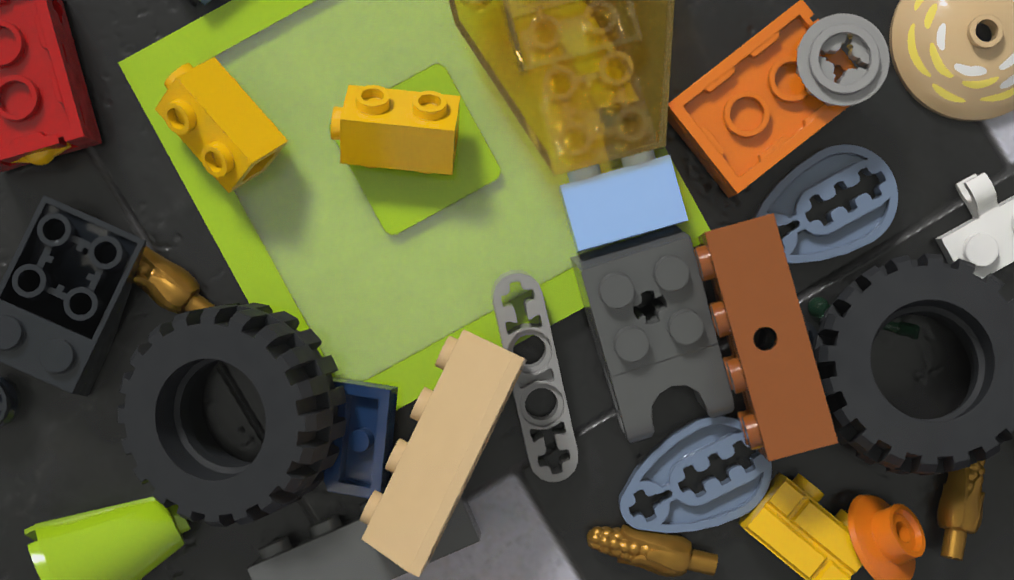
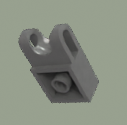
M674 225L570 257L620 429L630 444L652 437L655 432L652 419V405L658 395L671 386L686 385L692 388L697 402L707 410L711 418L729 414L734 410V401L689 235ZM649 291L653 296L651 301L645 307L638 308L637 306L642 303L641 294Z

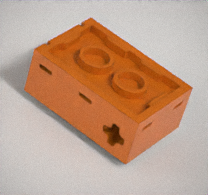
M803 0L795 3L679 94L661 112L728 198L745 189L849 107L827 106L825 102L813 95L807 94L805 85L800 76L796 74V49L806 31L819 21L817 19L813 22L810 19L814 13ZM841 48L835 54H819V56L826 57V61L834 64L833 74L836 75L835 83L844 71L851 68L856 69V66Z

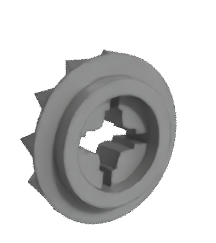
M833 14L820 19L806 31L796 49V74L800 76L805 85L807 94L815 96L825 102L827 106H854L867 100L880 89L889 70V49L882 33L868 20L853 14ZM846 38H848V58L855 61L856 65L865 68L847 69L835 83L836 75L833 74L834 64L826 61V57L819 56V54H835L846 42Z

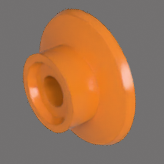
M861 494L856 496L848 509V530L852 545L860 562L875 580H911L915 572V558L922 556L926 547L924 531L919 520L903 504L891 506L885 500L875 495Z

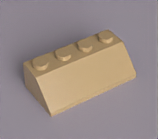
M464 329L459 339L449 335L435 363V366L442 369L443 372L434 390L427 387L423 388L410 414V418L418 421L409 442L399 438L386 463L385 470L392 472L393 475L384 493L376 490L373 491L362 512L359 521L368 525L362 537L363 541L407 572L420 577L441 540L527 362L525 358Z

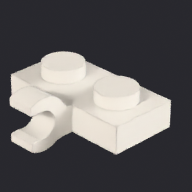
M985 172L978 176L977 174H972L955 184L960 197L968 207L973 218L935 239L948 264H952L959 258L975 264L973 274L982 279L988 274L994 273L1014 262V195L998 204L995 188Z

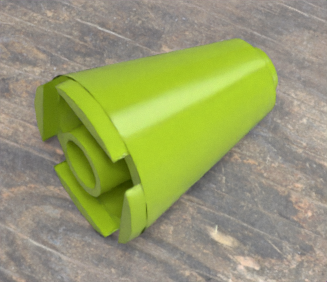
M152 496L36 523L25 529L24 534L34 540L27 547L40 580H141L185 545L182 533L190 530L191 527L187 519L180 517L176 513L178 505L175 504L165 508Z

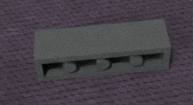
M464 492L429 563L480 541L481 531ZM368 501L359 505L361 513L363 512ZM339 514L323 519L308 527L311 534L310 537L291 544L288 536L275 540L259 548L258 553L261 558L257 559L247 568L252 580H392L408 572L362 540L368 526L359 521L362 514L344 522L341 521Z

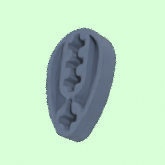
M856 145L831 146L810 156L779 180L758 205L752 219L774 213L778 227L785 226L790 222L795 223L794 229L781 237L788 264L830 259L848 254L872 243L888 229L894 219L898 206L896 180L888 165L874 152ZM860 170L866 176L875 174L878 177L880 183L873 188L876 195L875 198L872 199L868 193L853 197L849 201L852 208L850 212H847L842 206L834 208L825 214L828 221L825 226H823L820 220L809 221L805 213L812 208L809 200L812 196L818 202H824L833 198L836 195L834 188L836 183H838L840 188L847 189L860 182L858 174Z
M709 415L701 416L671 432L648 452L635 467L622 489L618 500L619 509L624 520L631 527L638 530L678 533L693 532L719 526L744 516L761 502L770 485L772 462L768 461L756 449V452L750 456L752 465L748 469H744L738 463H733L725 469L727 475L725 480L719 481L715 476L710 475L701 480L703 490L695 494L689 487L680 490L678 483L685 479L683 469L691 465L697 472L704 471L710 466L708 457L711 454L716 453L722 460L728 459L735 454L733 444L737 441H740L746 447H750L749 444L746 445L738 419L727 415L711 418ZM643 490L647 496H653L670 490L668 495L659 498L652 505L654 514L651 517L645 518L640 511L632 514L629 511V507L636 503L633 495L635 492Z

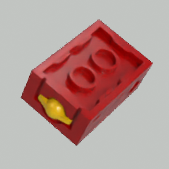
M0 0V172L28 164L46 165L56 156L102 144L63 1Z

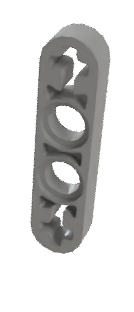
M509 270L495 280L491 290V300L502 348L513 353L515 342L525 335H535L544 343L542 357L533 364H525L512 391L525 450L533 472L540 479L547 482H560L567 479L575 471L578 464V450L544 296L539 283L529 273L522 270ZM519 282L523 290H532V296L525 298L523 304L528 320L538 315L539 324L522 323L507 331L506 322L518 323L516 312L511 302L502 303L501 296L510 293V283ZM538 388L551 390L556 396L554 410L544 417L533 416L525 408L527 396ZM560 422L563 423L562 429L551 428L556 426ZM531 429H552L553 438L558 449L567 450V454L559 456V466L549 467L546 460H538V456L546 453L545 441L541 431L531 436Z

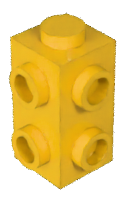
M215 57L196 67L186 63L176 69L164 82V86L168 90L155 110L165 120L167 126L181 138L202 162L207 172L214 176L228 193L264 172L288 142L275 124L264 114Z
M348 85L343 107L334 106L331 118V140L340 141V164L358 165L367 168L417 171L424 174L452 175L458 143L461 96L446 95L435 91L417 92L388 89L378 85Z

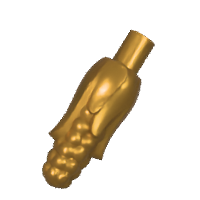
M147 245L145 246L133 283L145 291L155 303L177 314L215 306L199 294L200 285L187 270L157 254Z
M986 460L971 464L968 468L948 472V479L943 484V492L937 511L938 525L940 528L945 529L941 557L963 561L967 534H975L981 526L983 502L986 494L982 488Z
M623 524L621 528L596 526L589 530L587 534V543L591 549L598 550L600 553L611 557H617L618 563L640 567L657 575L677 577L683 576L689 570L714 576L716 572L718 554L692 549V543L676 533L638 530Z

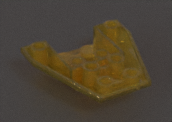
M449 0L456 28L553 176L666 146L675 0Z

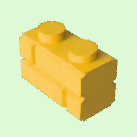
M780 472L775 475L770 481L769 488L761 502L752 511L739 519L738 524L805 580H851V576L862 566L849 535L848 513L843 509H840L835 516L828 512L818 503L825 494L799 473L792 481Z

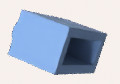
M650 149L621 158L623 168L602 174L598 164L567 173L569 183L560 185L559 193L576 253L688 221L670 155L656 158L654 150Z

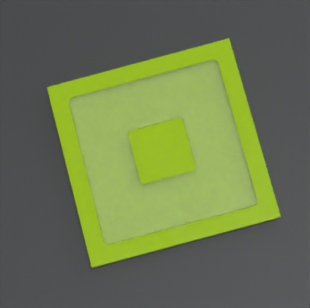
M231 0L118 62L248 302L270 305L273 313L285 311L298 318L299 325L296 329L298 331L311 329L322 340V344L317 348L321 356L332 355L338 367V371L331 373L332 377L398 387L396 410L418 399L424 387L434 390L443 372L442 369L435 366V363L449 335L459 339L464 329L502 347L491 300L493 284L501 274L509 270H522L537 280L543 292L551 326L584 308L570 257L628 240L624 239L576 253L559 193L560 185L569 183L567 176L569 172L598 164L602 174L623 168L621 158L625 156L610 159L607 157L599 109L640 102L584 0ZM215 57L288 140L264 172L230 193L223 188L214 176L207 172L202 162L181 138L167 126L165 120L155 110L168 90L164 86V82L176 69L186 63L196 67ZM348 85H378L388 89L417 92L435 91L446 95L461 96L458 143L453 174H424L417 171L367 168L358 165L340 164V141L331 140V118L334 106L343 107ZM665 146L663 149L654 150L656 158L669 155ZM672 161L688 221L676 226L691 237L694 248L700 244L698 237L704 232L711 230ZM519 282L510 283V293L501 296L502 303L511 302L515 309L518 323L506 322L507 331L522 323L539 324L538 315L528 320L523 304L525 298L532 296V290H523ZM525 335L520 337L515 342V345L528 339L533 335Z

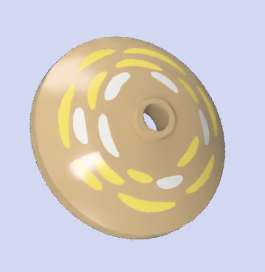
M1014 0L899 1L890 26V54L899 80L917 102L940 116L959 121H983L1002 116L1014 110ZM979 23L985 24L990 28L992 35L989 42H984L977 37L976 26Z

